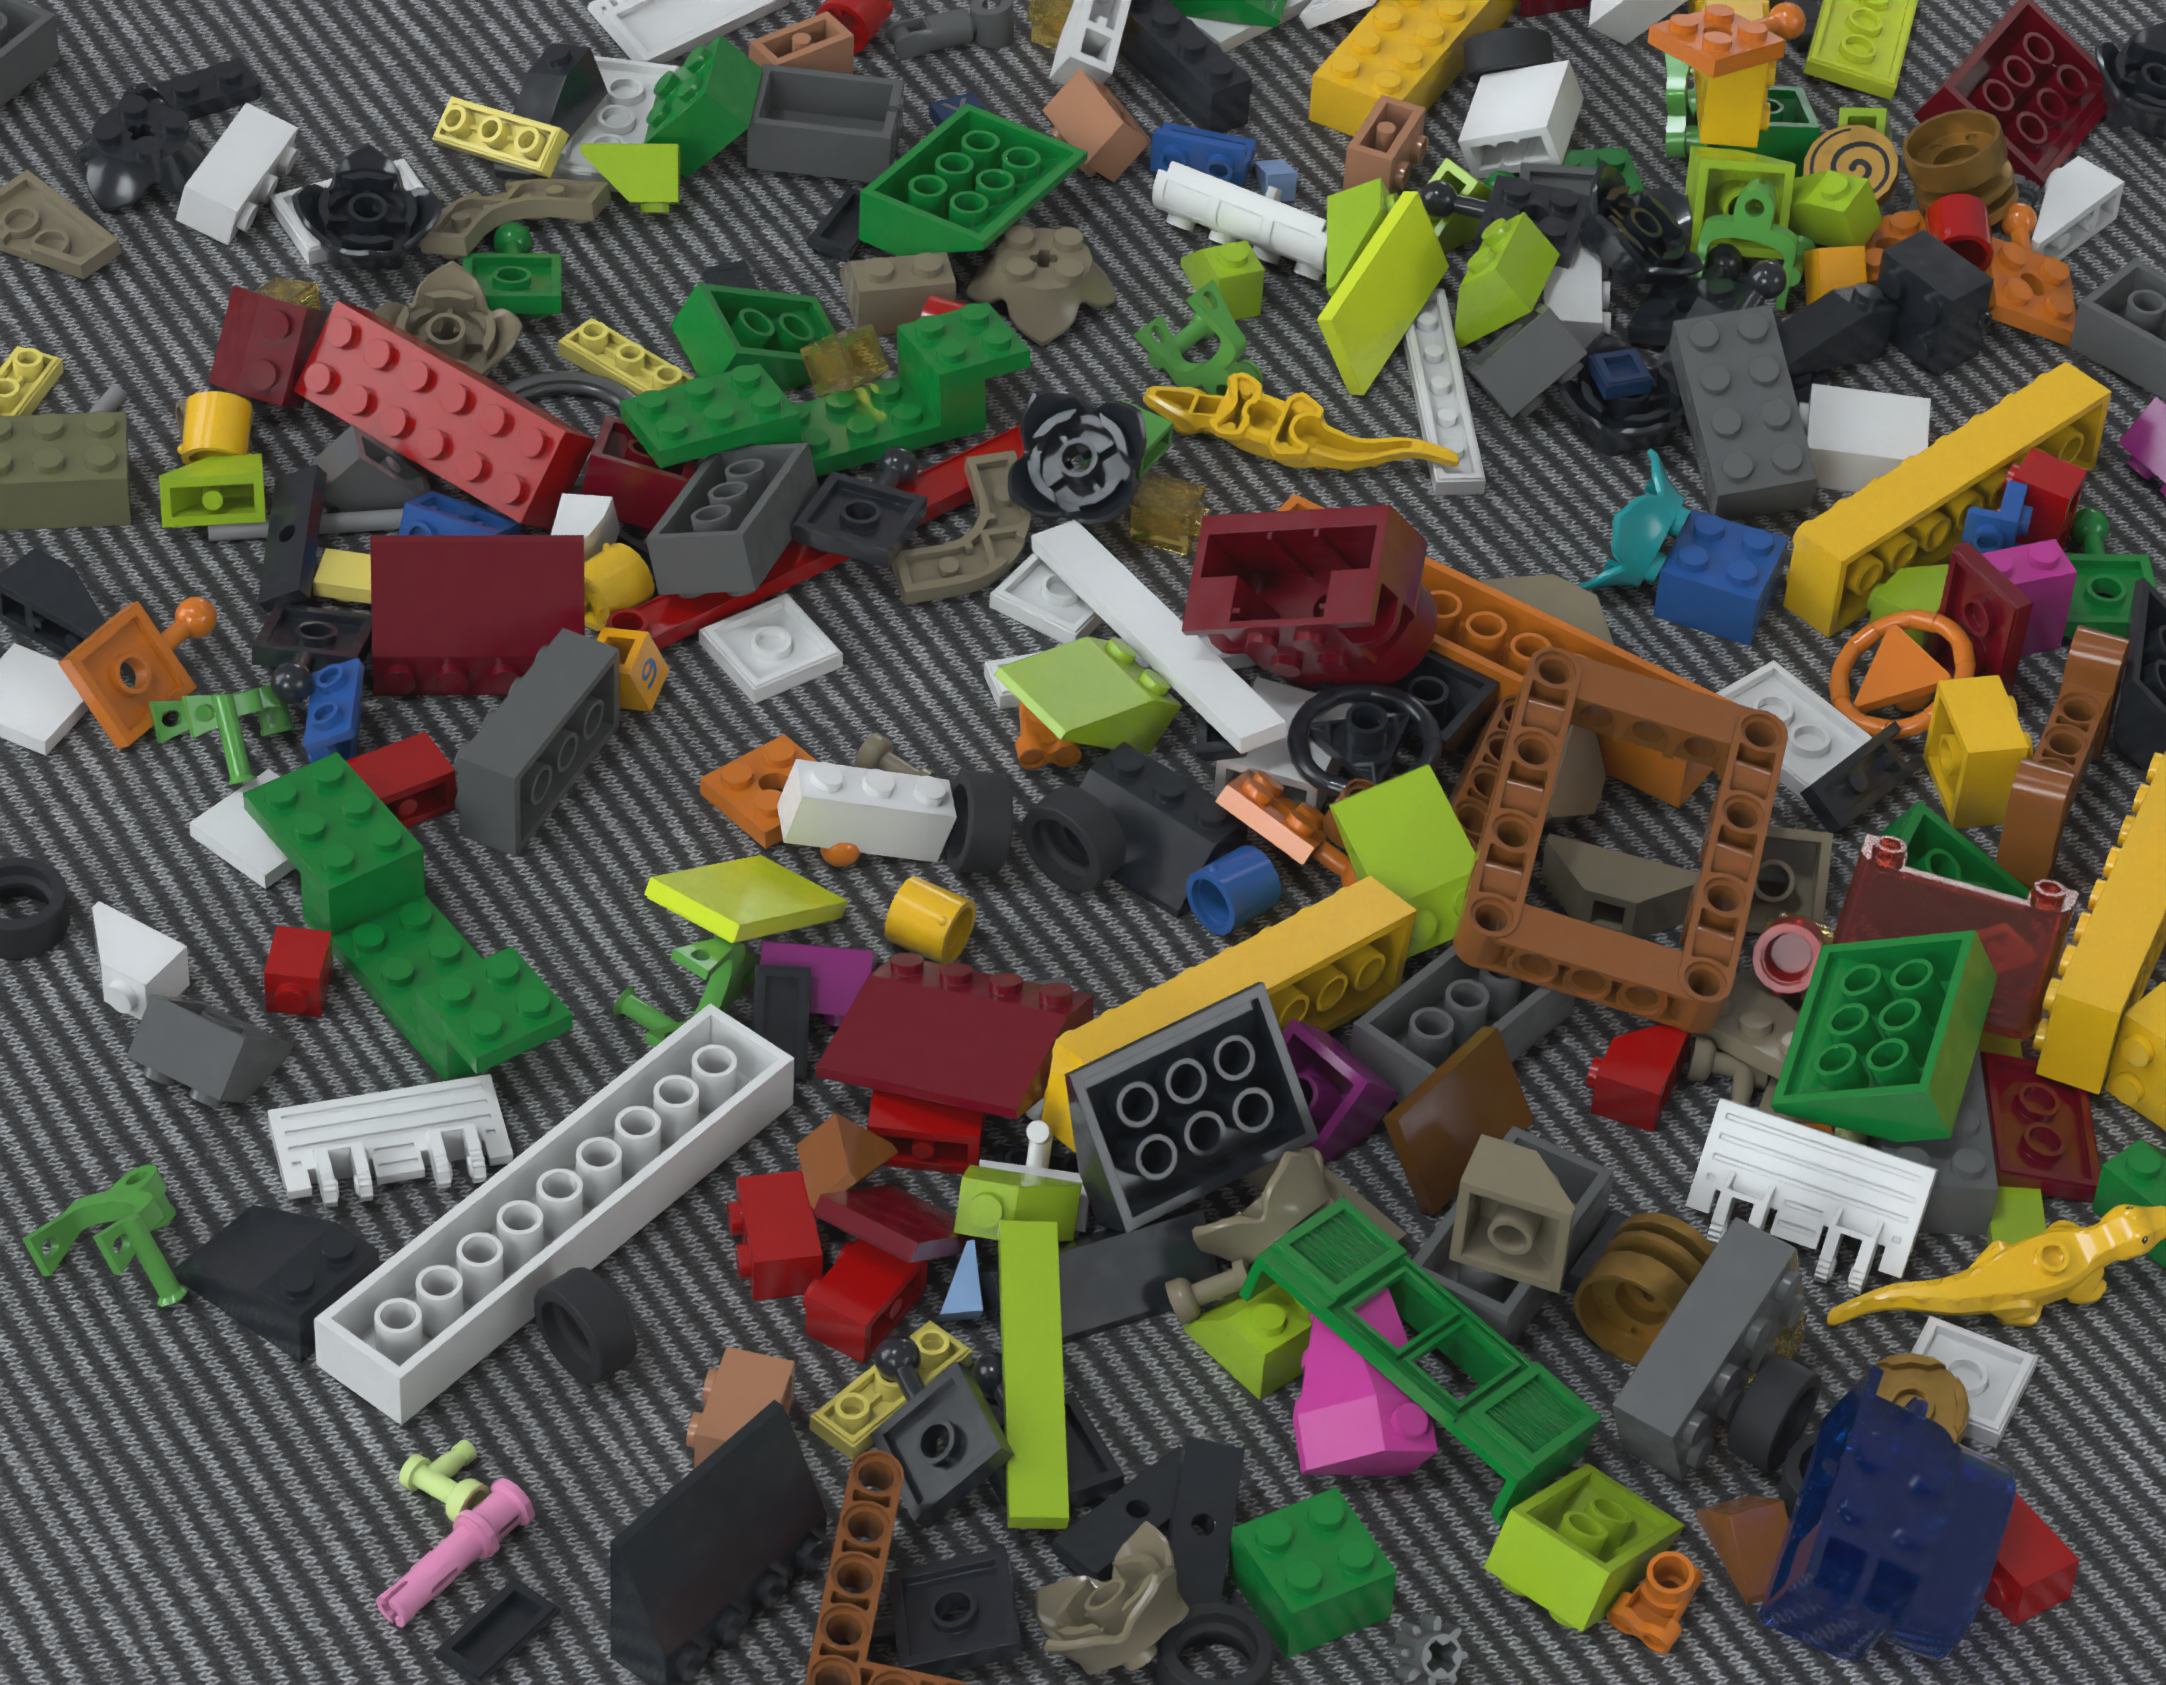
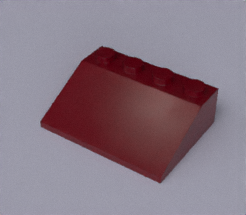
M2017 0L1987 30L1913 117L1920 123H1923L1927 119L1942 113L1962 109L1983 110L1994 115L2001 124L2008 149L2007 159L2012 165L2014 173L2026 176L2027 181L2031 179L2032 182L2040 185L2039 188L2041 189L2052 171L2061 167L2103 117L2108 106L2103 99L2101 90L2103 79L2096 60L2034 0Z
M584 535L370 536L374 696L508 695L514 680L517 677L523 678L532 667L541 647L544 645L549 646L563 628L585 636Z
M914 953L896 954L867 977L816 1065V1077L1018 1119L1044 1097L1053 1058L1052 1049L1056 1039L1066 1031L1074 1030L1094 1020V995L1073 991L1071 986L1063 983L1042 985L1023 981L1021 976L1013 973L992 975L973 971L970 965L964 963L943 965L924 961L922 956Z

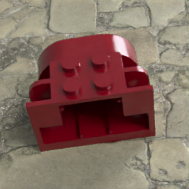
M1391 505L1203 516L1181 631L1186 636L1208 635L1211 644L1222 653L1246 654L1263 670H1271L1287 683L1301 689L1321 690L1310 685L1319 681L1335 684L1368 682L1387 685L1410 673L1422 661L1435 637L1437 629L1436 604L1428 588L1421 582L1428 543Z

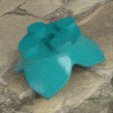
M1651 448L1647 454L1651 461L1652 480L1649 479L1644 488V491L1649 494H1642L1634 498L1629 504L1614 514L1611 550L1612 556L1617 562L1608 558L1603 567L1604 572L1590 581L1580 582L1579 587L1587 591L1609 586H1633L1639 588L1643 580L1653 585L1667 557L1659 552L1666 535L1676 539L1691 511L1682 506L1686 497L1679 493L1670 481L1659 455Z

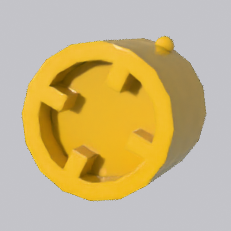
M206 391L189 396L186 400L182 445L177 447L178 453L181 454L182 462L188 465L209 456L252 454L249 452L252 419L251 403L243 397L226 392Z
M605 543L602 546L603 550L584 562L585 626L595 631H601V628L605 627L609 615L614 611L632 609L649 601L654 594L653 577L647 564L636 551L622 543H613L611 545Z
M912 876L899 888L891 903L885 922L884 935L887 941L940 964L953 963L962 953L973 930L976 919V904L973 900L919 877Z

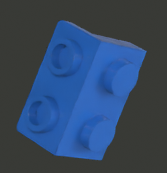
M1164 122L1162 129L1156 128L1152 135L1150 171L1158 172V169L1168 171L1170 163L1175 161L1243 188L1255 157L1256 140Z
M2008 480L2000 512L1974 506L1969 507L1961 543L1968 541L1979 553L2024 545L2016 543L2017 535L2027 537L2033 507L2024 505L2028 484Z
M359 658L340 664H331L322 670L313 672V689L309 698L303 747L307 752L310 763L336 752L345 761L356 757L362 714L360 699L365 669Z

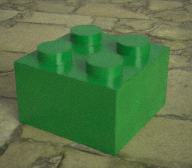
M721 35L716 37L706 47L703 45L697 46L689 54L681 68L675 73L672 71L666 72L656 83L653 93L656 95L654 105L646 118L648 128L644 144H679L680 174L687 179L749 128L763 69Z
M1337 1487L1232 1528L1227 1574L1258 1619L1268 1630L1286 1659L1391 1617L1397 1571Z

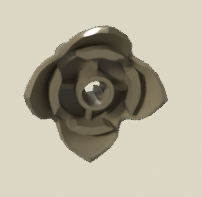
M1023 225L1009 227L1005 231V239L998 245L996 253L977 270L967 289V297L978 303L988 302L990 305H993L997 302L1002 303L1004 300L1007 304L1010 320L1017 329L1041 347L1068 330L1076 319L1080 304L1083 306L1086 304L1093 309H1102L1116 302V293L1109 278L1093 261L1089 248L1083 243L1082 232L1073 227H1062L1058 230L1044 227L1030 229Z
M453 260L425 277L418 285L414 300L410 305L405 306L398 302L383 304L373 311V313L485 377L492 371L494 366L511 352L522 331V323L513 312L503 308L491 311L488 308L484 289L478 280Z
M1306 1145L1301 1148L1300 1153L1285 1152L1274 1174L1261 1193L1262 1196L1243 1212L1239 1211L1236 1215L1216 1219L1211 1224L1196 1226L1192 1230L1193 1239L1197 1247L1207 1254L1221 1257L1230 1262L1243 1258L1250 1271L1257 1255L1272 1246L1275 1240L1335 1202L1326 1188L1323 1174V1159L1320 1151Z
M1147 1521L1137 1529L1116 1554L1115 1560L1112 1562L1114 1567L1110 1581L1102 1582L1084 1575L1069 1577L1036 1589V1619L1043 1632L1050 1638L1042 1644V1650L1045 1653L1064 1656L1079 1663L1088 1675H1093L1121 1664L1124 1665L1126 1670L1133 1671L1147 1664L1155 1656L1157 1648L1154 1643L1169 1628L1177 1625L1186 1617L1189 1607L1178 1592L1177 1570L1174 1567V1558L1170 1544L1166 1537Z

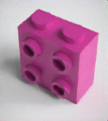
M2056 539L1981 553L2033 601L2021 656L2061 648L2077 571Z

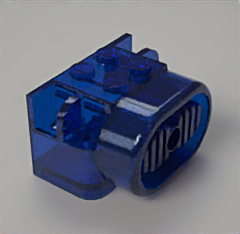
M1873 1365L1823 1419L1756 1621L1846 1660L1862 1658L1884 1639L1926 1659L1938 1661L1947 1657L1960 1643L1984 1598L2014 1505L2017 1486L2016 1476L2009 1466L1963 1445L1954 1443L1952 1436L1946 1428L1926 1418L1927 1401L1915 1396L1902 1407L1876 1395L1884 1370Z

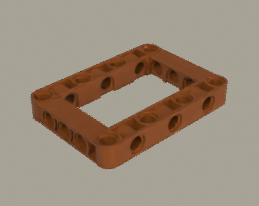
M1545 647L1534 652L1517 692L1454 934L1453 947L1457 956L1464 963L1474 968L1490 970L1679 1028L1687 1033L1700 1034L1708 1032L1716 1025L1734 983L1788 740V730L1784 722L1768 711L1736 704L1572 654L1561 648ZM1570 725L1611 736V741L1619 744L1624 740L1663 752L1662 757L1673 759L1676 756L1714 768V772L1718 773L1717 779L1721 780V784L1710 809L1698 859V861L1703 863L1690 894L1679 944L1684 945L1682 951L1524 903L1567 730L1570 728Z

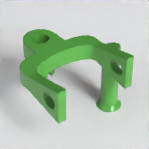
M1665 53L1667 69L1666 106L1668 112L1667 158H1687L1688 154H1690L1691 146L1712 148V144H1700L1698 125H1696L1695 86L1692 89H1687L1688 77H1694L1693 68Z
M1761 178L1751 180L1741 190L1733 215H1714L1705 220L1697 249V255L1700 257L1705 268L1702 272L1692 275V278L1702 279L1705 274L1709 246L1713 240L1719 238H1741L1763 243L1776 249L1784 258L1783 268L1787 274V285L1784 291L1777 297L1775 309L1785 310L1791 287L1799 283L1805 268L1803 251L1815 249V244L1809 237L1804 235L1797 236L1786 227L1773 223L1776 209V190L1770 181L1765 179L1763 185L1760 183ZM1754 199L1761 201L1759 207H1756V201Z
M1214 279L1185 299L1196 313L1192 317V322L1174 336L1171 335L1162 315L1133 334L1149 352V363L1155 368H1164L1179 387L1195 388L1202 385L1208 395L1225 396L1228 389V376L1240 372L1251 375L1262 384V373L1254 362L1245 359L1239 363L1236 362L1246 350L1247 341L1236 325ZM1203 295L1208 298L1212 305V308H1210L1207 305L1203 298ZM1151 330L1158 336L1160 343L1154 339ZM1215 333L1219 336L1221 343L1219 350L1213 358L1200 363H1189L1184 360L1182 354L1201 339H1210Z
M271 684L230 694L181 696L182 701L148 702L158 743H163L188 730L190 731L191 738H196L218 727L230 775V781L227 785L257 779L251 773L238 719L239 716L257 712L261 736L295 728L288 704L281 702L275 697ZM173 711L177 714L178 721L174 726L167 727L162 723V715L165 712Z
M719 936L675 948L671 955V959L704 980L709 978L703 997L691 1018L708 1004H712L724 1013H727L730 1003L747 994L754 986L755 965H760V959L747 952L745 944L742 942L730 943ZM628 987L621 993L613 1010L615 1015L625 1014L650 1030L647 1031L644 1041L654 1047L688 1021L678 1023L635 996L633 987Z
M149 1164L135 1168L120 1178L107 1192L96 1193L78 1199L61 1215L22 1238L43 1276H51L81 1231L97 1224L117 1221L93 1236L113 1274H122L136 1254L159 1295L157 1300L158 1306L164 1307L174 1304L188 1292L187 1286L179 1285L150 1233L151 1230L158 1229L167 1224L176 1215L175 1208L170 1204L165 1195L167 1185L155 1165ZM120 1236L122 1247L115 1253L114 1242ZM49 1238L51 1249L44 1255L42 1247Z

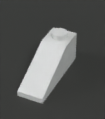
M1074 0L1058 42L1049 79L1065 85L1079 69H1082L1101 83H1104L1113 73L1131 0Z
M2077 156L2062 168L2058 167L2053 170L2045 183L2044 191L2046 193L2031 241L2032 251L2061 260L2116 220L2125 181L2080 156Z

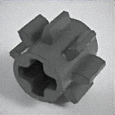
M1423 1612L1420 1625L1401 1621L1399 1625L1402 1631L1397 1636L1395 1644L1388 1646V1651L1395 1653L1396 1659L1401 1664L1394 1673L1396 1677L1407 1681L1415 1679L1416 1685H1436V1679H1445L1455 1683L1457 1681L1455 1673L1459 1669L1462 1660L1468 1658L1469 1653L1462 1650L1460 1643L1457 1641L1462 1629L1450 1623L1442 1624L1440 1616L1429 1612Z

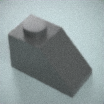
M353 424L311 461L312 466L317 464L327 473L324 504L330 508L338 507L344 512L403 509L405 502L431 491L427 471Z

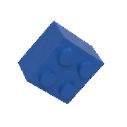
M1692 509L1660 570L1653 617L1750 646L1781 585L1789 538Z

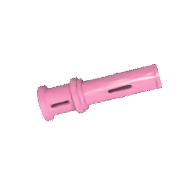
M497 1479L490 1487L491 1494L472 1511L468 1509L463 1510L456 1516L451 1534L420 1559L392 1587H389L383 1594L377 1597L376 1603L383 1616L391 1623L396 1622L397 1626L404 1627L419 1610L441 1593L477 1558L493 1557L499 1551V1542L518 1525H528L536 1516L531 1500L525 1492L508 1479Z

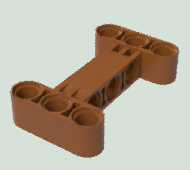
M2078 625L2074 634L2059 696L2032 760L2023 757L2018 767L2010 793L1996 858L1998 865L2031 892L2043 896L2047 892L2054 872L2065 822L2091 759L2100 761L2104 752L2131 642L2130 639L2083 625Z

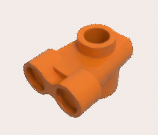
M1019 701L1020 736L1015 741V748L1020 766L1027 770H1035L1047 763H1054L1060 767H1070L1078 763L1082 756L1079 743L1060 740Z
M1665 1551L1655 1555L1647 1566L1645 1579L1632 1593H1621L1606 1614L1607 1620L1620 1632L1638 1637L1654 1652L1667 1654L1682 1633L1679 1621L1703 1580L1702 1571L1694 1566L1685 1555L1679 1552Z

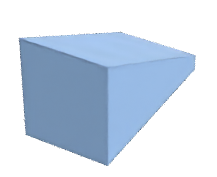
M1283 159L1254 161L1253 167L1263 196L1266 195L1268 187L1272 186L1282 190L1279 202L1295 201L1297 171Z
M974 1240L966 1242L937 1322L979 1319L983 1306Z

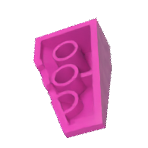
M1389 1288L1354 1310L1397 1349L1408 1342ZM1310 1312L1309 1318L1312 1320L1309 1346L1303 1352L1301 1370L1304 1371L1301 1396L1295 1401L1293 1425L1301 1475L1407 1476L1438 1452L1432 1416Z

